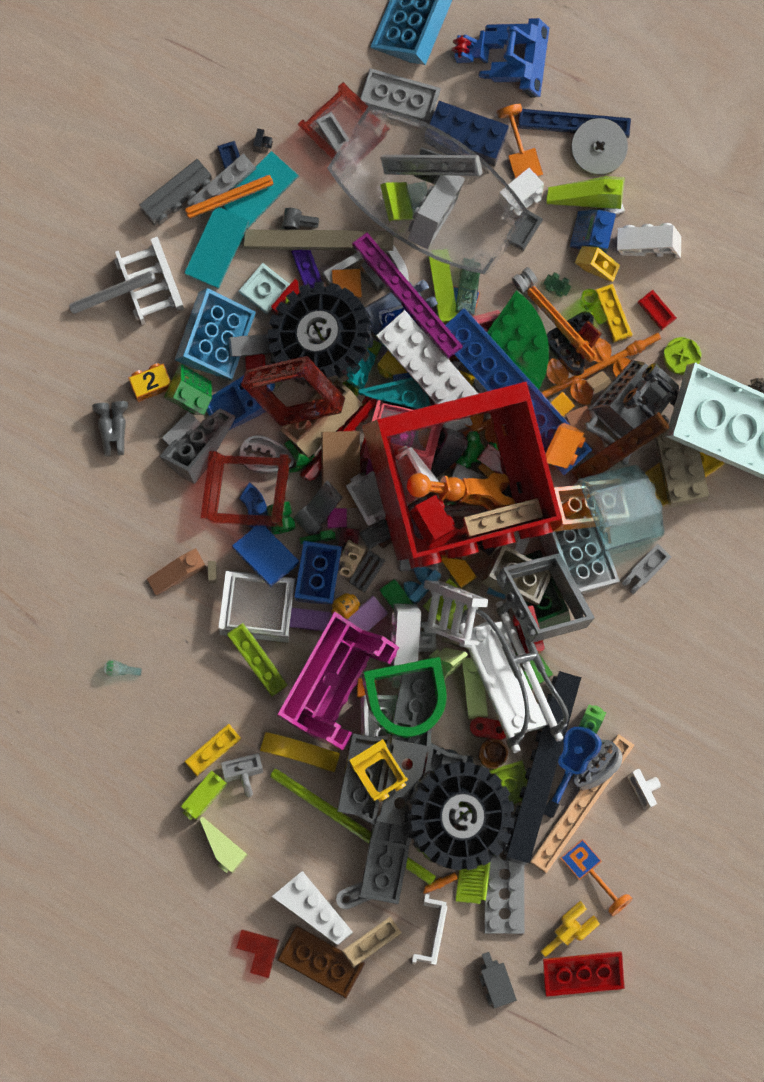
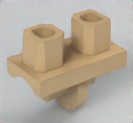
M350 540L347 541L340 557L338 569L340 575L348 578L353 576L366 550L365 546L357 545Z

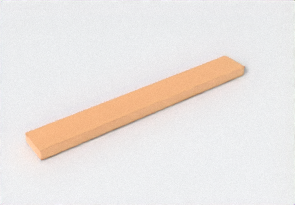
M618 734L613 743L621 750L623 763L634 747V744ZM610 749L607 750V752L610 754L613 752ZM614 774L604 783L594 788L579 790L530 863L544 873L548 872Z

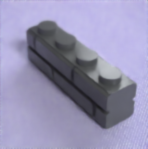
M196 159L140 203V209L154 226L157 223L162 224L167 220V215L172 211L174 213L179 211L182 203L192 199L197 194V191L207 186L211 182L212 176L203 164Z

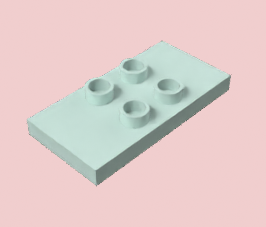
M697 363L687 364L669 423L670 428L667 430L665 437L764 479V394Z

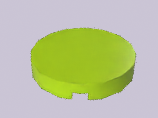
M686 337L674 338L667 344L664 350L663 359L666 367L675 374L684 375L687 364L700 363V347L692 339Z

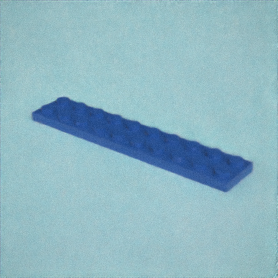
M463 308L445 325L463 346L461 350L455 353V356L487 391L527 382L546 454L558 426L563 423L570 424L473 316ZM585 442L582 448L578 447L575 453L578 457L573 466L570 465L568 468L556 466V468L565 475L593 449Z

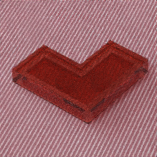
M241 929L236 949L254 953L255 956L250 973L269 978L280 940Z

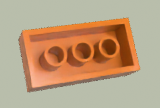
M620 481L554 488L562 519L550 522L553 532L617 525L629 518Z

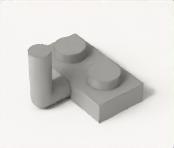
M259 753L222 762L225 781L230 782L241 779L246 797H251L253 792L249 776L264 773Z

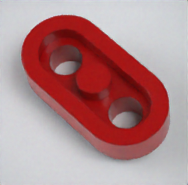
M477 717L470 724V731L475 737L500 740L506 738L504 730L500 734L495 731L496 727L502 728L499 720ZM479 723L482 724L483 729L478 730L476 728V725Z

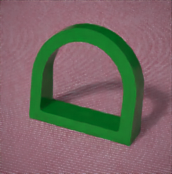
M440 657L365 671L361 675L369 712L375 723L391 735L401 738L420 736L433 728L444 712L447 692ZM430 670L436 695L435 708L430 718L414 727H402L389 721L380 709L375 681Z

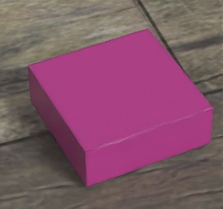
M334 508L328 516V528H347V508Z

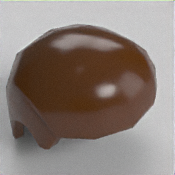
M495 738L484 741L478 752L481 764L490 769H497L504 764L508 756L506 744L500 739Z

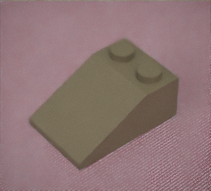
M503 545L495 551L481 583L496 592L504 594L496 579L502 568L531 561V559ZM549 570L514 578L513 580L524 601L539 605L551 574Z

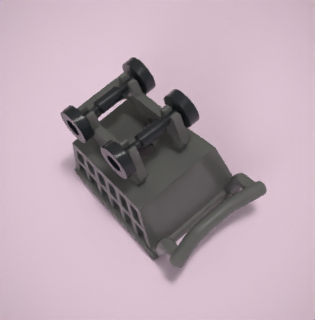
M632 359L587 409L590 421L584 423L583 428L599 436L609 446L615 441L604 430L594 426L598 420L619 439L656 413L660 412L662 414L669 402L674 407L679 393V385L656 363L648 366L644 362ZM641 397L646 399V405L640 403L643 400ZM662 415V417L668 424L669 418L666 415ZM629 455L620 462L623 465H627L629 463L628 459L631 457V455Z

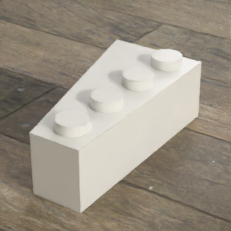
M394 604V613H392L393 632H391L390 641L397 645L399 649L396 657L391 662L392 666L418 661L421 611L415 604ZM401 676L388 678V682H391L393 688H399Z
M303 871L272 896L336 945H340L353 934L352 930Z

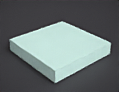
M262 263L241 287L239 293L265 314L269 315L272 311L271 306L290 284Z

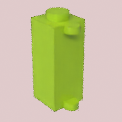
M211 770L182 804L181 807L184 809L182 813L190 820L193 818L198 820L227 786V783Z

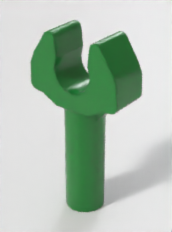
M326 530L321 531L320 534L300 537L299 541L301 545H303L304 541L328 542L335 540L336 535L335 531Z

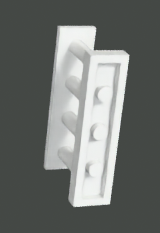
M158 237L151 239L152 245L148 249L121 258L119 251L115 252L117 258L114 261L117 270H122L125 280L148 271H152L154 274L159 272V274L163 273L165 279L161 283L136 292L130 291L136 307L133 313L136 321L140 320L142 325L146 324L143 316L164 308L176 307L177 312L185 310ZM151 255L153 257L157 256L158 262L155 263L156 265L127 275L124 265ZM164 289L165 291H170L171 296L168 297L169 299L140 309L137 299Z
M425 580L424 588L431 590L432 599L427 622H420V627L424 628V632L437 633L459 642V646L471 648V645H480V641L471 638L476 610L479 607H487L488 599L441 581ZM443 595L444 603L440 624L438 625L435 624L439 599ZM452 600H455L456 608L450 630L447 629L451 603ZM467 604L468 613L464 634L462 635L459 633L463 607Z

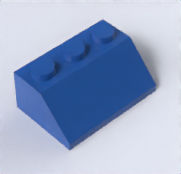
M304 541L294 597L295 601L310 604H333L342 547Z

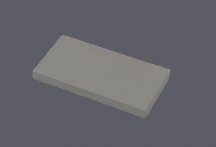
M370 68L359 104L430 124L441 88Z

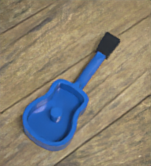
M573 727L567 731L564 737L563 752L558 760V764L566 771L552 800H549L544 815L550 818L555 817L560 805L559 801L572 775L583 774L587 769L588 763L600 752L602 746L601 739L592 730L585 727Z

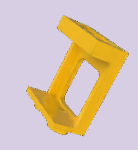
M383 739L349 760L373 801L378 799L381 802L389 797L388 792L395 789L397 792L406 786L405 782L408 779L403 774ZM380 759H384L396 776L397 781L385 790L378 792L366 775L365 770Z

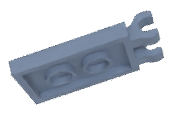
M424 280L412 285L420 296L421 291L429 288ZM391 292L365 306L371 317L370 321L373 324L375 337L403 311H406ZM433 296L424 300L430 308L438 304Z

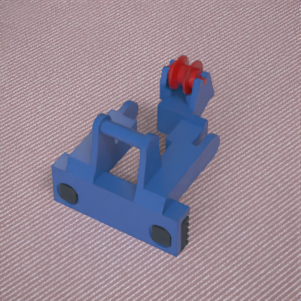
M529 18L528 24H489L485 26V31H480L479 40L465 34L457 35V39L453 40L456 47H453L452 51L455 53L456 63L474 62V58H479L484 63H488L490 49H504V45H507L506 52L504 53V58L507 62H492L491 70L479 71V77L491 79L495 83L520 82L519 89L530 96V98L540 97L550 27L540 18ZM515 44H526L524 60L513 53Z

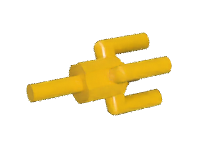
M581 900L562 916L563 924L554 931L558 936L541 950L545 957L562 942L568 946L574 939L582 941L600 925L594 915L583 925H580L576 920L587 910Z

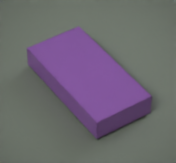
M292 608L289 627L324 632L329 623L330 612Z

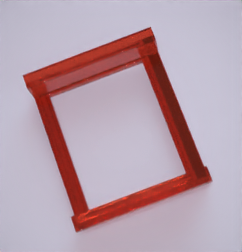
M209 451L200 518L215 524L283 527L282 517L291 459L288 457L289 455L280 454V458L225 456L217 451ZM224 464L278 466L272 516L218 513Z

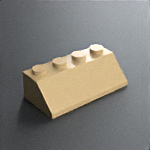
M338 380L334 381L335 386L326 388L323 386L280 429L308 458L321 446V432H335L363 405L354 393Z

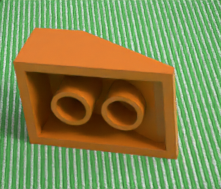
M566 423L559 425L546 452L547 462L564 468H568L570 465L573 466L578 457L575 454L578 447L582 448L586 438L583 437L585 432Z

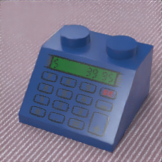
M598 209L578 211L570 247L581 249L582 246L598 247L607 254L616 214Z

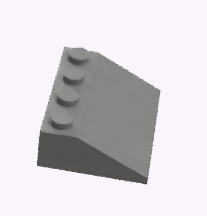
M600 526L555 531L539 536L546 557L560 553L582 595L620 582Z

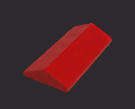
M622 951L543 959L546 997L625 989Z

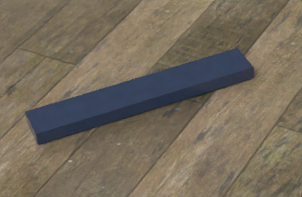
M522 109L519 113L518 128L575 133L585 122L596 118H603L619 125L624 131L626 138H629L631 118Z

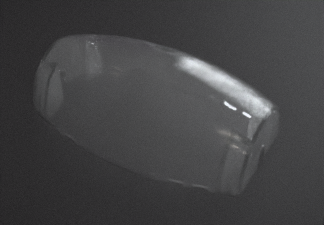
M370 104L353 128V135L350 140L343 143L327 167L331 175L365 214L397 239L445 264L483 275L489 273L523 224L528 214L524 204L506 181L479 156L483 173L480 176H461L465 178L456 204L429 249L408 240L410 234L408 228L412 220H388L380 184L407 182L414 212L417 207L421 208L420 203L423 197H428L426 195L431 185H434L413 177L414 175H384L380 157L382 155H419L421 147L441 155L477 154L460 141L424 121L388 108Z

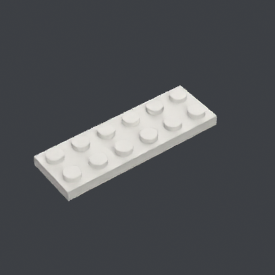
M403 311L376 335L380 342L435 404L478 394L406 311Z

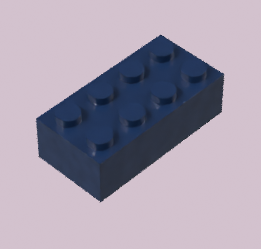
M439 101L426 132V142L462 155H479L480 161L496 166L508 135L509 125Z

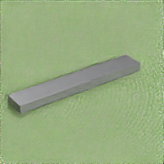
M382 155L380 157L384 175L480 176L483 173L479 155Z

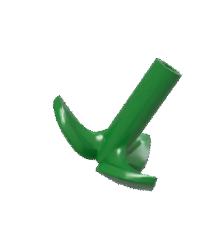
M291 440L284 444L296 460V466L286 470V472H298L313 461L315 454L308 458L299 453Z

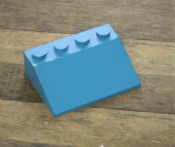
M390 0L371 48L410 63L426 65L452 0Z
M208 288L198 292L174 360L190 368L233 380L241 356L230 357L228 338L248 336L256 312Z

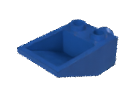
M246 373L213 394L206 411L209 416L219 409L234 415L236 418L229 429L231 430L273 408L266 393H271L274 390L275 383L270 378H265L260 382L257 374Z

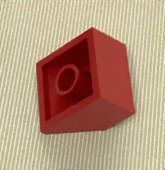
M436 495L416 505L409 512L428 546L455 529L452 517L450 515L447 516L443 501L437 498Z

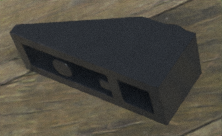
M442 427L431 472L436 478L454 464L467 449L468 440L463 433Z

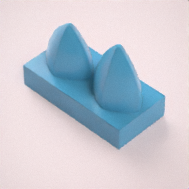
M428 567L414 568L415 575L422 584L420 585L412 581L404 582V591L413 604L417 605L428 593L429 590L424 588L425 580L438 581L441 578V574L436 570L433 571Z

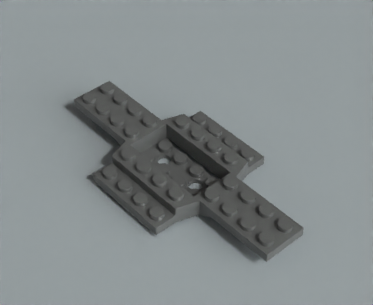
M430 670L401 675L392 723L402 727H414L430 718L436 704L435 689ZM432 728L428 732L412 738H401L391 734L377 737L353 733L351 735L337 811L356 815L373 825L359 897L399 904L409 847L412 838H409L406 830L409 828V824L405 822V812H408L409 806L406 805L408 795L412 796L414 792L412 790L413 786L417 781L423 779L422 775L428 770L436 769L435 766L444 763L467 761V756L449 753L431 743ZM383 739L388 750H390V745H393L392 756L408 780L405 782L406 786L396 792L393 789L388 792L389 797L383 800L381 813L377 816L379 801L378 799L373 801L349 760ZM406 758L412 761V768L409 770L403 769L401 765L402 761ZM380 759L365 770L366 775L378 792L382 791L387 762L384 759ZM390 767L385 789L397 781ZM398 797L403 798L405 801V806L402 809H397L394 806V801ZM449 817L450 824L454 827L455 824L453 822L455 820Z

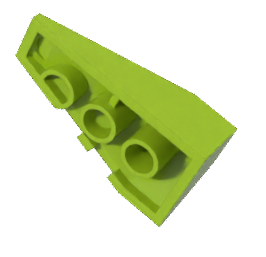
M604 176L548 187L547 204L621 209L625 177Z

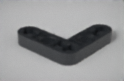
M584 311L567 320V322L578 333L586 323L585 321L589 320L594 325V316L590 312ZM557 327L547 333L549 349L570 374L574 376L583 374L585 371V361L576 352L570 341ZM551 338H558V343L555 340L551 341ZM564 349H567L571 352V354L568 356H563L560 352ZM573 362H574L575 365H577V366L580 365V368H578V367H573Z

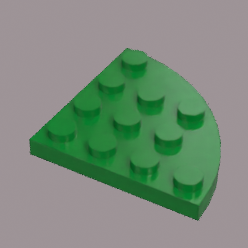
M515 290L487 333L539 390L548 367V338L542 319L536 309L524 295Z

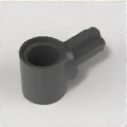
M285 208L282 222L283 229L298 230L300 226L318 228V217L304 216L301 210L296 208Z

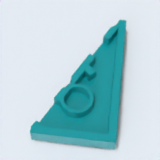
M413 378L358 390L361 396L414 409L431 406L428 395Z

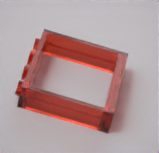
M308 356L248 369L241 383L242 387L279 426L340 414L346 399ZM304 377L324 399L286 407L266 385Z

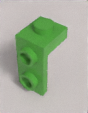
M589 704L578 727L588 728L597 734L606 712L599 706Z

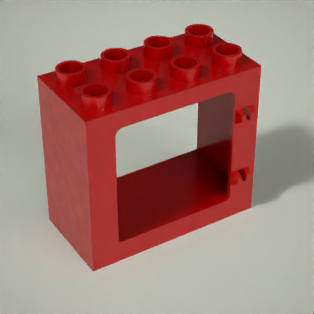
M527 382L377 419L362 426L397 561L408 559L411 569L442 562L440 551L443 550L446 551L447 559L479 552L477 541L482 540L484 549L516 542L515 531H518L520 539L552 533L550 522L562 519ZM489 413L505 473L510 481L509 489L512 498L515 500V503L538 498L543 517L469 538L468 536L459 538L457 532L460 529L428 546L424 539H418L415 536L391 438ZM503 424H504L505 434H507L506 436H504V434H503V430H502V426H501V425H503ZM516 482H519V488H520V491L522 492V493H520V494H519V492H518V488H517Z

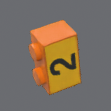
M159 363L151 365L148 370L143 372L141 370L131 374V377H128L138 403L166 392L171 383L164 363L161 365Z

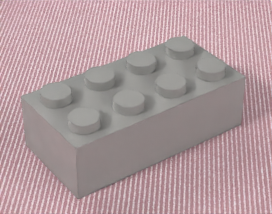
M449 175L436 176L433 183L434 186L431 185L426 194L428 197H423L420 203L421 208L417 207L413 214L415 221L412 220L409 225L408 231L410 234L408 240L429 249L454 208L465 178Z

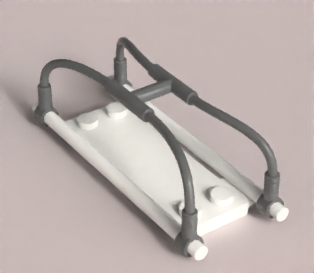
M503 601L496 603L498 616L503 620L494 623L482 610H476V613L481 615L489 625L472 628L471 638L480 641V645H471V648H468L508 739L506 742L509 749H512L513 753L519 752V742L524 737L525 732L544 728L547 725L550 726L549 731L552 737H555L556 742L563 739L562 730L567 726L569 719L568 710L549 680L535 644L530 643L524 634L525 643L530 652L525 653L508 615L511 608L510 604L507 601L505 603ZM468 609L462 613L459 628L462 635L464 634ZM511 642H513L518 656L515 655ZM529 661H534L538 672L541 673L563 711L564 719L558 724ZM520 663H522L524 670L528 676V679L532 685V688L536 694V697L539 701L538 704L523 673Z

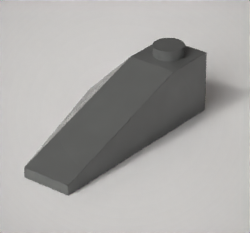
M222 409L217 410L204 419L202 425L194 430L190 429L187 431V435L180 440L176 439L171 442L160 455V458L180 477L195 484L207 470L236 417Z

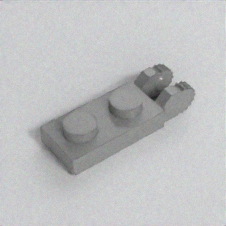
M657 544L631 570V574L622 584L624 586L628 585L633 577L636 576L640 582L630 591L634 595L672 556Z

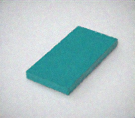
M272 151L256 166V170L235 188L267 175L271 176L273 185L222 206L225 210L250 220L247 229L299 177L294 170Z
M220 207L215 208L185 270V275L219 289L250 220Z

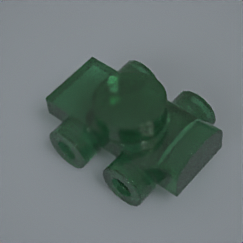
M553 272L552 276L548 274L543 283L546 286L545 290L548 292L553 290L558 297H562V295L567 296L572 287L569 285L570 280L565 277L562 281L559 280L560 275Z

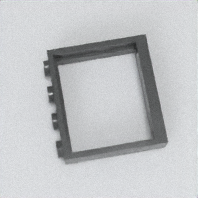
M560 553L504 567L496 576L498 585L505 594L507 602L513 609L515 617L522 626L524 634L530 643L587 628L595 619ZM549 570L575 620L539 629L513 579Z

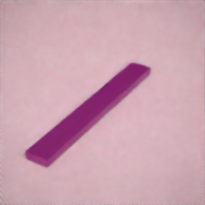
M365 233L352 243L355 250L446 359H449L462 349L463 346L368 233Z

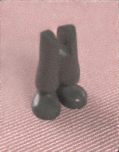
M127 401L111 403L113 419H110V405L108 403L92 405V410L100 416L98 428L105 457L111 456L110 441H117L118 456L124 455L126 419L122 414L128 408Z

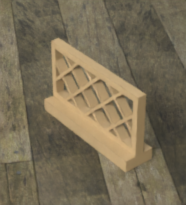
M538 498L464 517L465 526L457 532L458 537L468 536L469 538L540 519L543 517Z

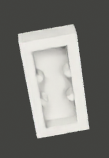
M640 769L627 775L644 811L656 805L657 802L652 791L661 787L658 778L654 777L645 781Z

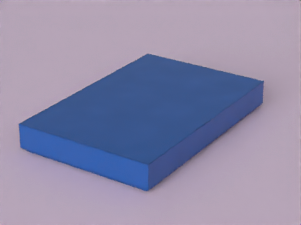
M261 522L232 545V549L270 587L299 564V560Z

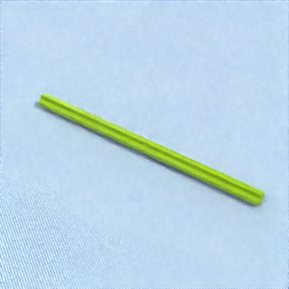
M275 768L272 771L271 778L367 843L370 842L371 832L342 812H338L335 807ZM407 857L406 869L428 884H432L436 876Z

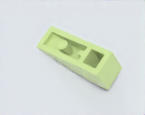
M444 648L441 651L437 649L429 657L430 659L440 657L445 680L458 669L468 654L464 651Z
M465 658L462 662L468 719L488 717L484 684L473 659Z
M202 816L200 821L214 855L220 862L218 866L226 873L228 871L233 873L248 855Z

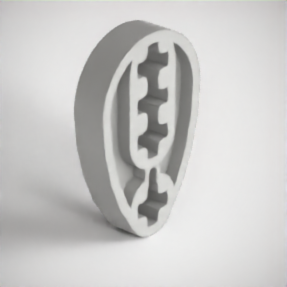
M255 435L246 439L240 448L241 461L252 472L274 474L290 470L294 466V458L291 453L273 439ZM251 447L253 452L261 450V454L266 455L267 452H270V456H272V458H269L268 461H265V458L263 456H259V458H256L255 454L250 453L249 456H246V452L244 450H248V448ZM285 457H288L289 461L291 462L287 463L285 466L283 465V462L278 459H285Z
M601 740V750L588 763L586 771L583 774H575L574 783L579 789L588 790L604 783L620 768L622 753L615 743L610 740ZM610 749L613 752L610 754L607 752V750ZM603 756L606 757V760L603 761L600 758Z

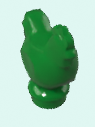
M477 431L468 432L466 436L468 440L467 449L455 462L456 464L458 463L470 469L471 463H482L477 458L487 445L484 446L481 443L480 434ZM489 442L490 445L497 449L496 443Z

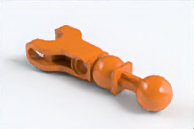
M415 473L407 481V490L412 496L417 498L424 497L429 492L439 494L441 500H459L467 504L481 505L488 511L515 504L513 498L507 497L502 493L510 484L509 478L505 474L492 473L487 479L463 478L462 480L457 477L448 478L443 476L439 482L430 481L427 475Z

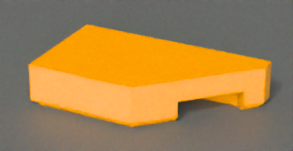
M442 558L443 563L461 588L477 577L465 560Z

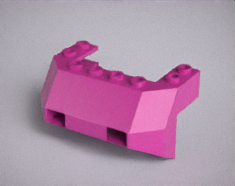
M334 612L277 716L317 740L343 750L349 743L352 732L340 728L341 725L335 722L339 717L342 707L348 701L352 689L357 685L358 678L366 668L369 658L391 664L392 660L396 657L399 647L381 635L360 629Z

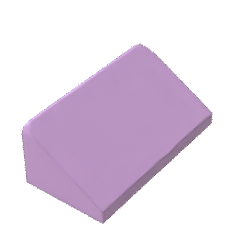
M371 596L347 620L360 629L369 631L388 613L378 600Z

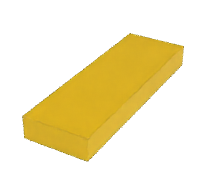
M610 284L595 289L614 343L632 337V332L614 285Z
M228 724L184 762L198 777L242 738Z

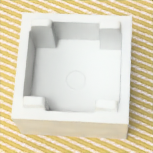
M528 168L501 190L499 203L513 219L517 216L520 218L524 215L523 211L530 205L541 201L544 183Z

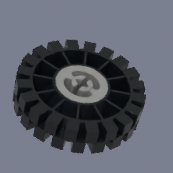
M314 282V288H311L308 284L299 287L301 293L296 295L292 291L286 296L289 300L286 304L282 301L275 308L278 311V315L272 314L269 324L272 326V329H268L267 339L271 342L268 346L271 354L274 356L273 359L286 375L301 385L307 383L309 387L319 388V385L323 384L326 388L335 386L334 381L337 379L340 383L348 380L347 374L350 371L355 375L361 369L359 362H366L370 355L367 348H372L374 339L371 333H374L369 313L357 296L355 297L350 290L345 287L342 289L338 284L334 283L326 286L324 282ZM315 325L320 329L322 337L326 340L325 342H322L319 338V334L314 328Z
M444 763L435 766L436 769L428 770L422 775L423 779L415 783L412 788L414 792L412 796L408 795L406 805L409 806L408 812H405V822L409 824V828L406 830L409 838H412L415 842L413 846L431 863L448 869L471 870L476 869L479 865L484 866L491 862L490 858L493 856L497 857L504 850L501 846L503 843H508L511 834L508 833L509 828L514 827L515 818H511L514 806L513 801L508 799L510 793L507 787L501 785L500 782L502 780L496 774H491L489 769L474 763ZM459 802L467 803L472 810V814L466 812L469 810L468 808L459 807ZM459 812L464 813V814H462V816H461V817L463 818L462 820H461V819H457V818L460 817ZM449 817L455 820L454 824L462 825L463 829L456 830L450 824Z

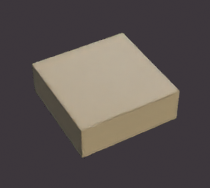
M603 371L586 380L589 387L595 393L607 388L611 383V380Z

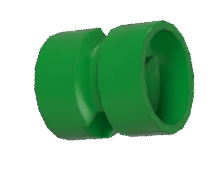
M279 502L266 507L268 519L272 520L270 522L272 534H283L296 529L294 518L290 517L292 514L290 502Z

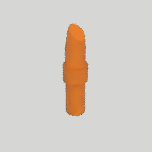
M454 872L435 880L432 884L426 885L423 894L445 887V885L457 880L456 873Z

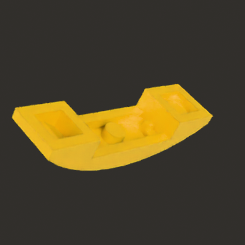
M265 732L260 751L289 758L331 772H335L340 753L268 732Z

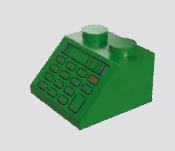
M179 364L164 398L194 415H204L212 399V381Z

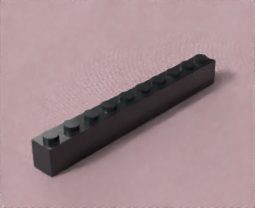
M561 671L558 672L557 676H553L551 683L563 700L568 710L569 719L567 726L562 730L563 739L556 742L555 737H552L549 725L542 728V731L538 730L535 739V742H538L537 750H532L530 760L533 761L531 768H527L524 778L528 779L526 787L522 786L519 796L523 798L522 803L517 805L514 814L517 817V821L514 827L510 828L511 842L507 843L504 849V854H507L506 860L526 866L530 864L582 677ZM548 694L547 703L558 724L564 719V714L554 695Z

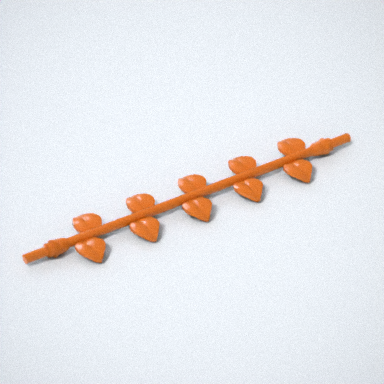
M656 333L644 340H635L626 349L611 356V345L606 340L599 338L592 347V350L596 353L594 361L599 363L585 369L583 374L568 378V370L560 360L552 358L548 362L546 374L550 382L556 385L541 393L547 398L571 386L570 393L572 398L580 404L589 405L591 404L593 390L589 387L587 381L583 380L584 378L612 364L613 373L617 377L631 361L625 357L642 353L647 346L661 340V336L659 333ZM484 414L470 417L472 425L468 426L465 424L470 429L462 432L465 437L470 431H477L479 433L485 430L487 442L496 443V447L499 448L492 419L490 418L483 422ZM501 425L504 436H506L507 434H505L504 426ZM432 427L419 430L418 441L424 449H426ZM456 463L452 464L449 468L453 469Z

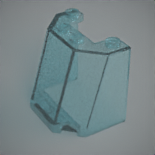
M637 464L582 478L573 485L581 486L603 543L604 549L596 556L597 560L657 541L664 536L662 504L656 498L653 482H650L649 477Z

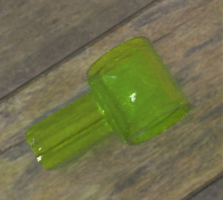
M594 289L584 290L580 299L581 307L587 312L590 311L599 325L605 323L608 318L600 307L601 301L598 298V293ZM586 296H591L594 299V301L588 303L585 301L584 298Z

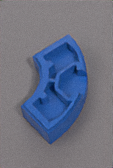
M249 482L239 498L248 510L246 526L253 529L261 522L266 527L268 514L265 500L260 491Z

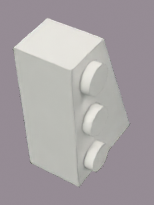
M662 223L660 226L643 224L642 227L625 225L624 228H618L617 250L621 255L645 256L649 253H657V257H663L664 253L675 254V258H681V235L674 225L670 223Z

